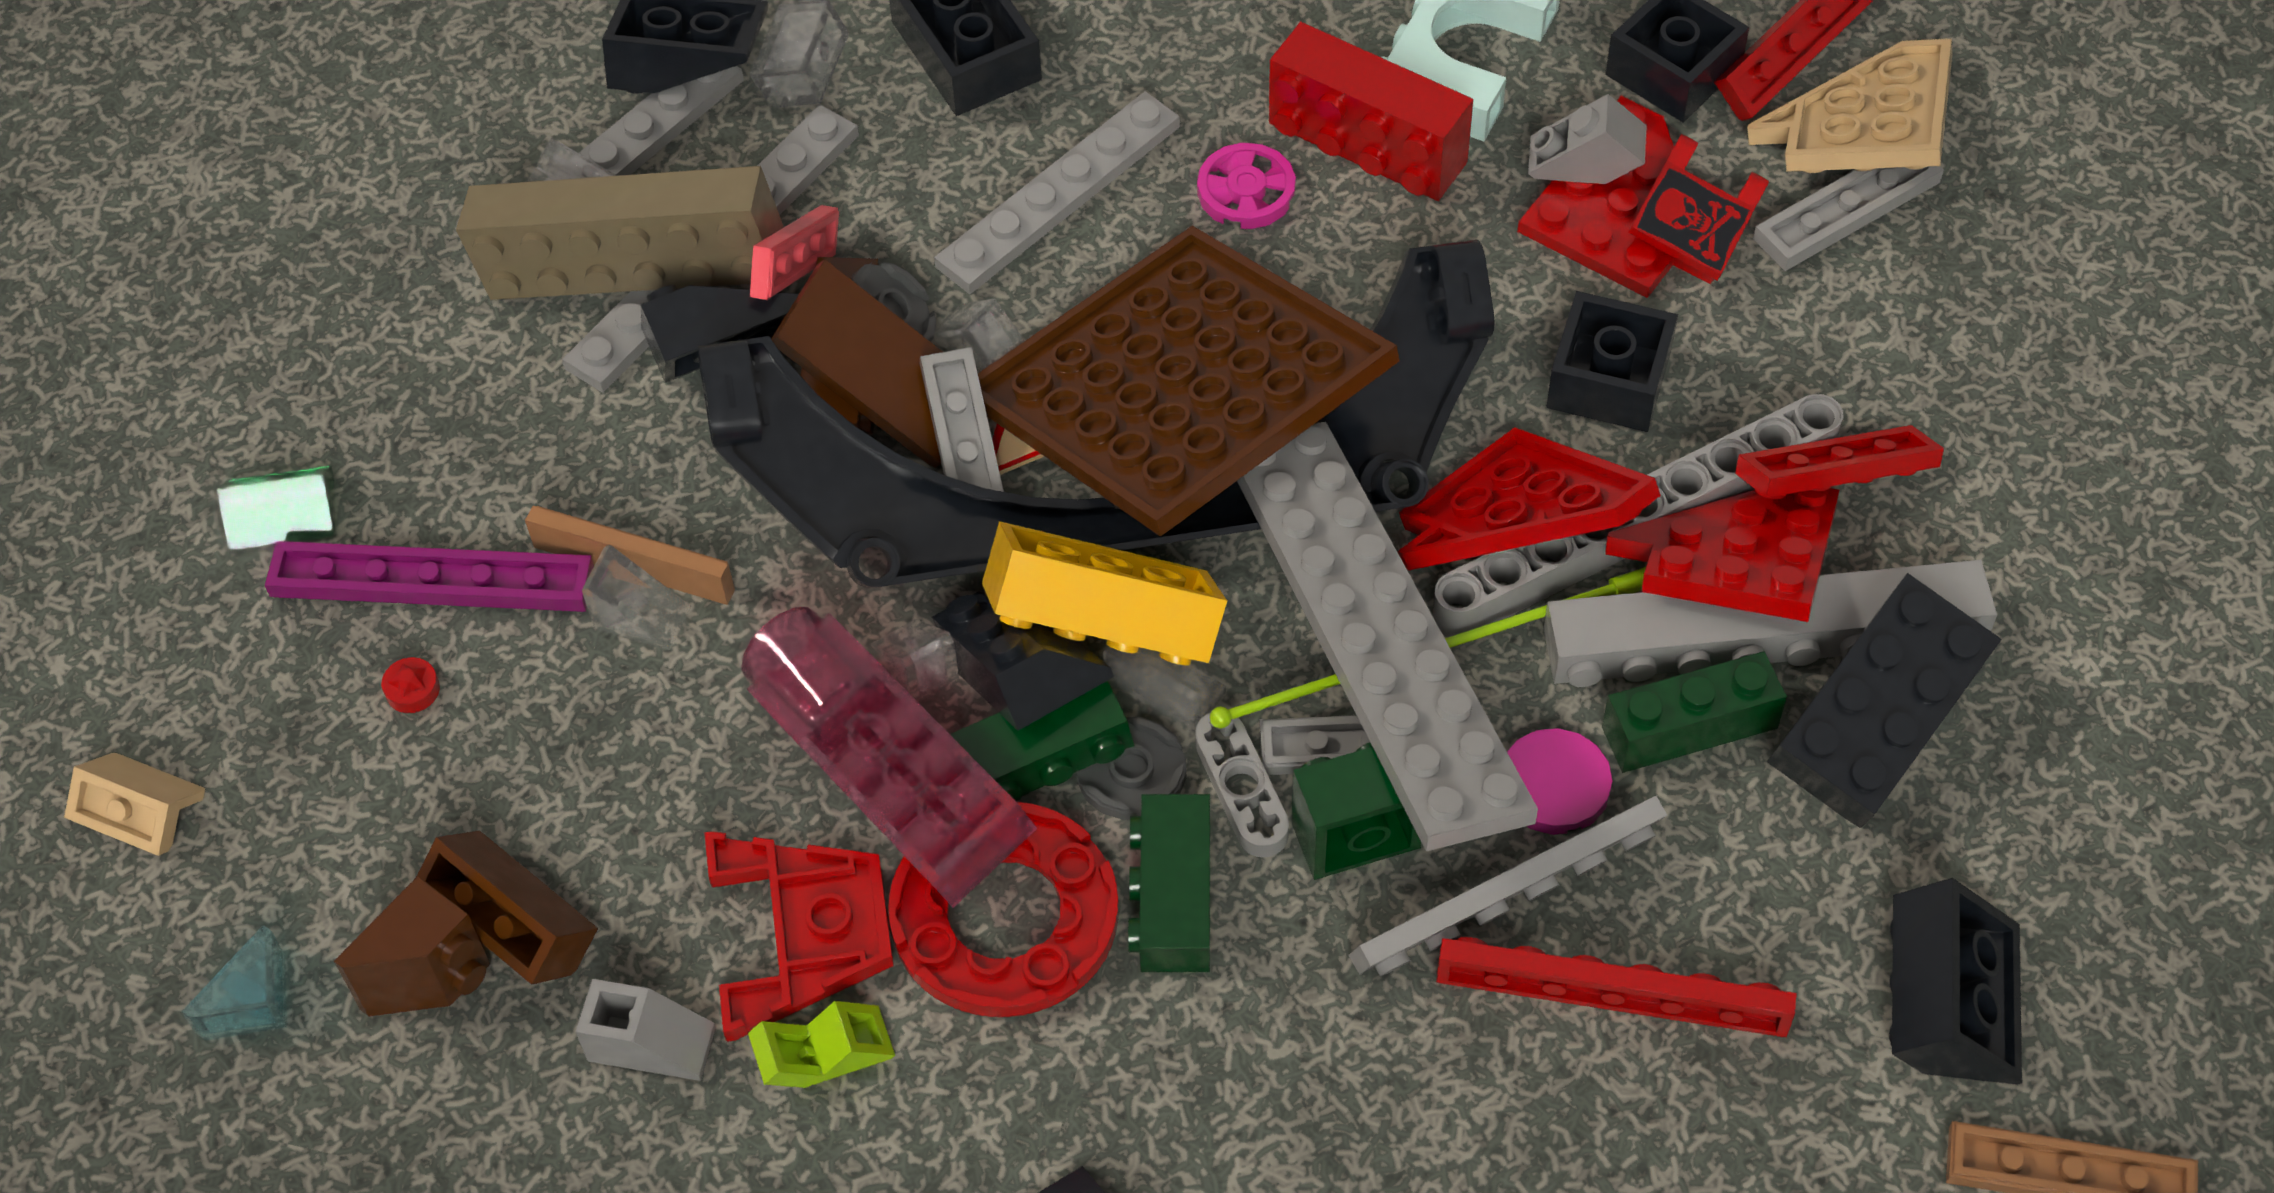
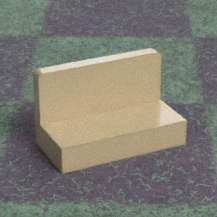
M110 753L74 766L64 818L159 856L168 852L173 845L179 810L202 801L205 788L121 754Z

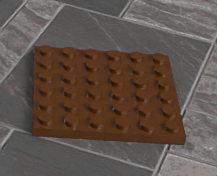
M1191 226L978 373L988 418L1150 530L1162 536L1400 362L1397 345L1198 228Z

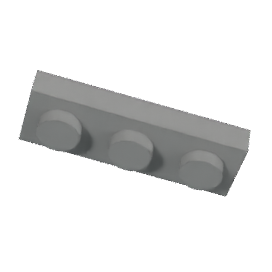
M972 347L920 356L921 372L944 475L982 488L1004 492Z

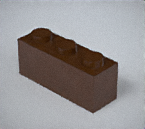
M480 830L436 837L417 874L420 879L469 915L480 942L531 985L571 976L579 967L598 930V927Z

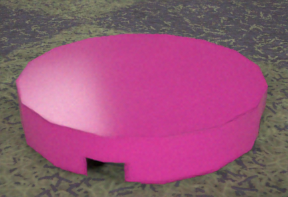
M1559 728L1536 730L1517 739L1507 751L1538 808L1536 823L1527 826L1531 830L1551 835L1567 834L1568 830L1579 827L1583 829L1593 824L1606 809L1613 781L1610 765L1599 747L1581 734Z

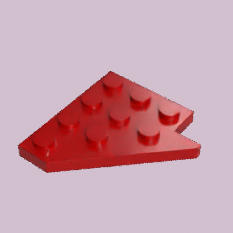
M1514 427L1427 491L1425 497L1418 504L1405 507L1399 512L1405 530L1419 536L1397 552L1406 569L1410 571L1614 528L1636 518L1644 508L1659 498L1661 494L1654 477Z
M1833 488L1825 491L1808 490L1787 494L1786 497L1781 499L1766 498L1752 490L1611 531L1607 536L1605 555L1648 562L1643 577L1642 592L1809 622L1840 490Z

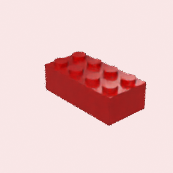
M1301 21L1270 58L1269 124L1275 126L1283 135L1302 138L1317 145L1323 153L1329 156H1341L1358 164L1370 175H1382L1401 184L1411 194L1417 196L1425 195L1438 202L1468 163L1473 98Z

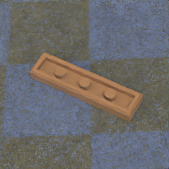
M532 506L525 519L534 548L554 554L591 555L594 566L728 605L735 591L727 561L540 506Z
M1952 1121L1948 1137L1946 1183L2004 1193H2198V1160Z

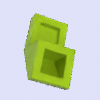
M834 1001L808 1025L761 1021L748 1033L764 1085L806 1088L892 1059L895 1056L878 1005Z

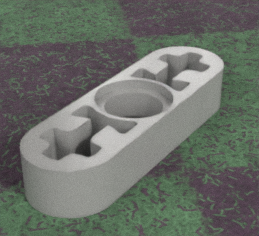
M1210 713L1200 719L1195 730L1196 750L1242 848L1247 853L1256 857L1274 856L1282 851L1287 844L1289 835L1288 816L1243 722L1239 718L1231 720V723L1226 728L1219 729L1211 724ZM1220 730L1224 737L1229 736V748L1232 757L1224 761V752L1220 743L1217 740L1211 741V733ZM1247 774L1253 777L1258 785L1249 794L1237 795L1226 787V782L1234 775ZM1259 806V814L1263 823L1267 827L1273 826L1271 837L1264 838L1260 831L1254 832V815L1251 810Z

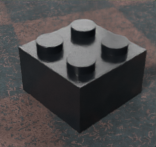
M1648 0L1611 34L1605 75L1684 123L1718 90L1714 81L1745 53L1750 27L1705 0Z
M1576 291L1551 370L1546 408L1648 432L1670 358L1678 314Z

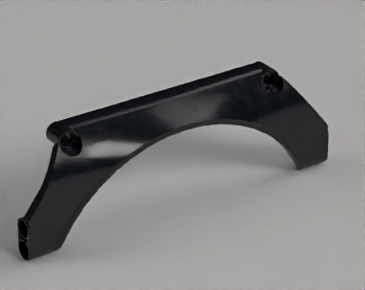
M1477 239L1410 248L1406 252L1378 317L1370 328L1373 332L1397 345L1400 362L1315 423H1327L1375 512L1410 507L1418 504L1425 497L1429 485L1427 470L1438 441L1458 397L1488 342V337L1493 335L1495 320L1484 249ZM769 336L698 346L699 366L708 425L715 452L837 567L847 568L849 576L853 581L865 588H877L983 572L987 567L999 521L1118 550L1261 529L1237 481L1164 535L1159 536L1123 510L1116 509L1114 504L1106 498L1060 499L1029 497L986 489L951 478L895 453L851 424L815 393L786 361ZM1395 470L1402 472L1409 482L1407 494L1402 499L1396 497L1389 487V478ZM863 538H870V539H867V540L857 541V540H860V539H863ZM866 548H876L881 550L886 556L887 569L880 578L871 579L860 570L859 557Z

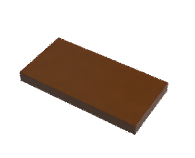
M824 259L815 267L771 340L778 350L929 466L936 468L941 465V459L921 372L920 356L942 353L943 351Z

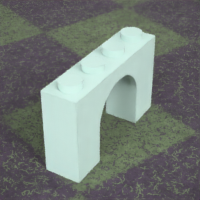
M1415 0L1411 20L1408 25L1402 23L1399 26L1393 40L1390 55L1388 58L1384 56L1381 58L1473 98L1470 137L1485 141L1503 109L1506 77L1453 59L1445 54L1435 41L1443 33L1454 27L1465 24H1486L1541 42L1559 10L1560 0Z

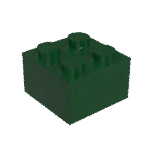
M1371 742L1362 745L1355 752L1332 759L1329 757H1318L1308 761L1301 768L1293 770L1291 824L1314 880L1421 848V840Z

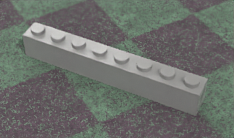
M1982 560L1820 575L1809 622L1641 592L1548 601L1543 629L1554 684L1570 683L1575 687H1588L1598 683L1601 679L1624 677L1631 682H1641L1652 678L1655 674L1673 672L1685 674L1765 651L1770 663L1788 661L1789 664L1794 666L1808 665L1819 658L1838 656L1844 658L1907 573L1990 631L1996 620L1997 612Z

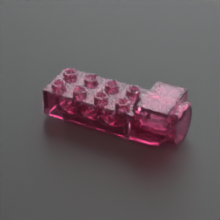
M794 607L775 616L763 625L751 639L743 654L741 665L744 677L751 684L747 691L953 908L1037 829L1020 805L830 613L822 618L809 607Z

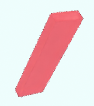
M820 205L753 246L750 297L768 300L814 270L817 264V257H833L836 255L839 220L837 207Z

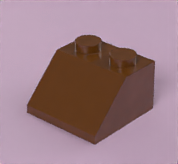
M418 876L334 960L359 1009L368 1017L451 1006L461 994L468 995L479 987L485 978L486 968L490 965L469 915Z

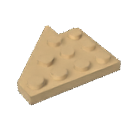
M1952 39L1901 41L1748 124L1749 145L1787 144L1785 152L1787 172L1804 171L1807 173H1819L1824 170L1843 169L1870 171L1875 168L1897 167L1922 169L1927 166H1941L1952 64Z

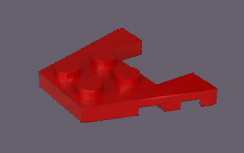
M711 831L704 833L708 876L711 887L769 879L779 975L719 985L722 1025L726 1042L736 1041L748 1035L761 1021L776 1022L894 966L879 854L809 844L807 849L775 845L772 839L753 837L752 842L728 839L726 833Z

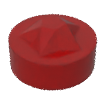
M416 657L404 658L393 663L385 671L381 682L383 693L389 705L402 713H416L428 708L436 700L440 690V683L432 665L426 660Z

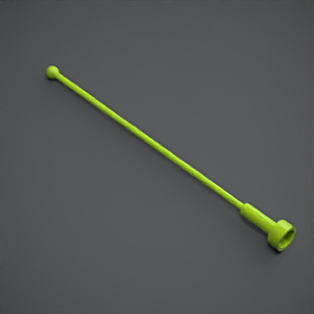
M1646 567L1610 578L1609 585L1563 600L1642 591ZM1547 605L1447 637L1445 640L1449 647L1452 648L1543 618L1546 615ZM1336 674L1230 709L1219 706L1211 711L1210 722L1216 728H1226L1232 719L1339 685L1340 682Z

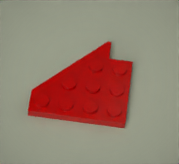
M1620 96L1617 102L1647 125L1645 164L1607 184L1552 180L1518 221L1517 232L1646 298L1650 296L1672 266L1711 284L1714 280L1713 278L1628 233L1674 145L1664 116L1626 97Z

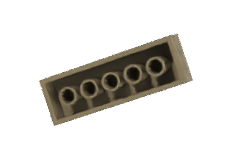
M761 166L469 186L456 231L490 300L657 290L668 285L684 288L689 285L710 287L751 284L753 246L784 228Z

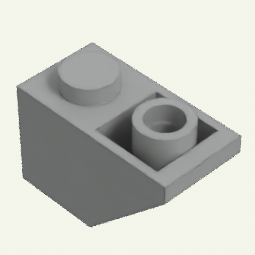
M1607 94L1531 135L1528 174L1534 179L1607 184L1645 164L1647 125Z
M592 979L575 1032L588 1062L701 1081L716 1027L712 1021L650 988Z

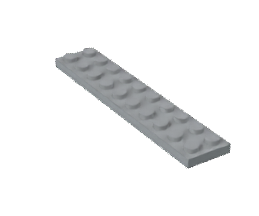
M1326 422L1312 425L1237 480L1425 850L1430 851L1535 824L1538 808L1330 428Z

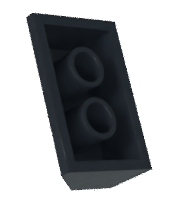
M978 591L973 595L958 597L951 601L945 610L932 616L952 667L1016 730L1024 728L1114 677L1111 667L1083 643L1058 636L1053 632V627L1033 623L1032 628L1023 629L1005 624L999 619L1000 615L994 613L986 593Z
M1954 878L1893 895V920L1890 924V934L1893 940V964L1890 975L1892 1025L1889 1030L1892 1055L1922 1074L2021 1084L2020 924Z

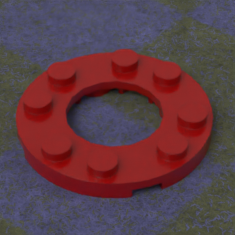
M1001 801L992 804L984 803L960 810L961 816L935 830L931 827L926 830L908 849L895 872L889 894L888 910L892 937L898 956L914 981L927 993L950 1007L975 1015L988 1017L1022 1016L1047 1009L1064 1001L1080 990L1097 973L1106 960L1116 936L1119 917L1116 879L1109 860L1106 861L1101 851L1091 841L1090 834L1082 826L1065 815L1043 806L1023 802ZM994 863H1019L1038 870L1054 885L1060 900V918L1051 936L1044 943L1033 946L1026 954L1013 959L1007 956L1006 958H988L973 952L956 938L948 920L949 902L959 883L975 870Z

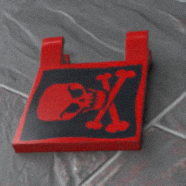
M1681 134L1668 155L1628 233L1718 281L1769 181L1751 172L1737 197L1728 194L1684 170L1697 148L1698 142Z

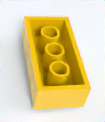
M1000 521L982 581L994 613L1000 615L999 619L1005 624L1023 629L1032 628L1033 623L1053 627V632L1058 636L1074 641H1084L1086 635L1107 640L1106 644L1109 647L1126 653H1138L1139 647L1159 652V657L1168 662L1185 666L1190 665L1192 660L1209 663L1227 604V599L1206 570Z

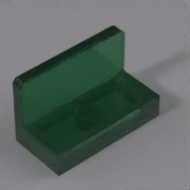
M332 466L226 480L217 488V494L228 548L237 550L274 545L276 541L295 542L332 536L335 532L329 492L334 488Z

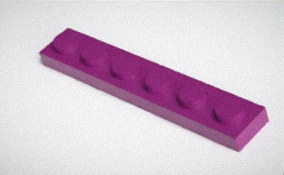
M276 541L264 586L270 597L586 612L595 567L591 555Z

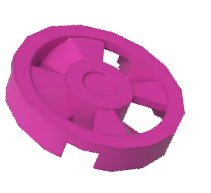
M1238 143L1224 146L1209 155L1199 169L1197 181V195L1202 209L1219 223L1224 224V218L1230 221L1241 222V229L1267 226L1283 217L1289 210V202L1295 195L1296 176L1291 163L1279 151L1255 143ZM1256 155L1265 157L1271 162L1272 168L1265 174L1259 168L1252 166ZM1219 170L1227 177L1211 175L1210 172ZM1266 188L1283 191L1282 195L1271 205L1262 200L1265 197ZM1232 202L1239 205L1237 210L1230 209L1227 206Z

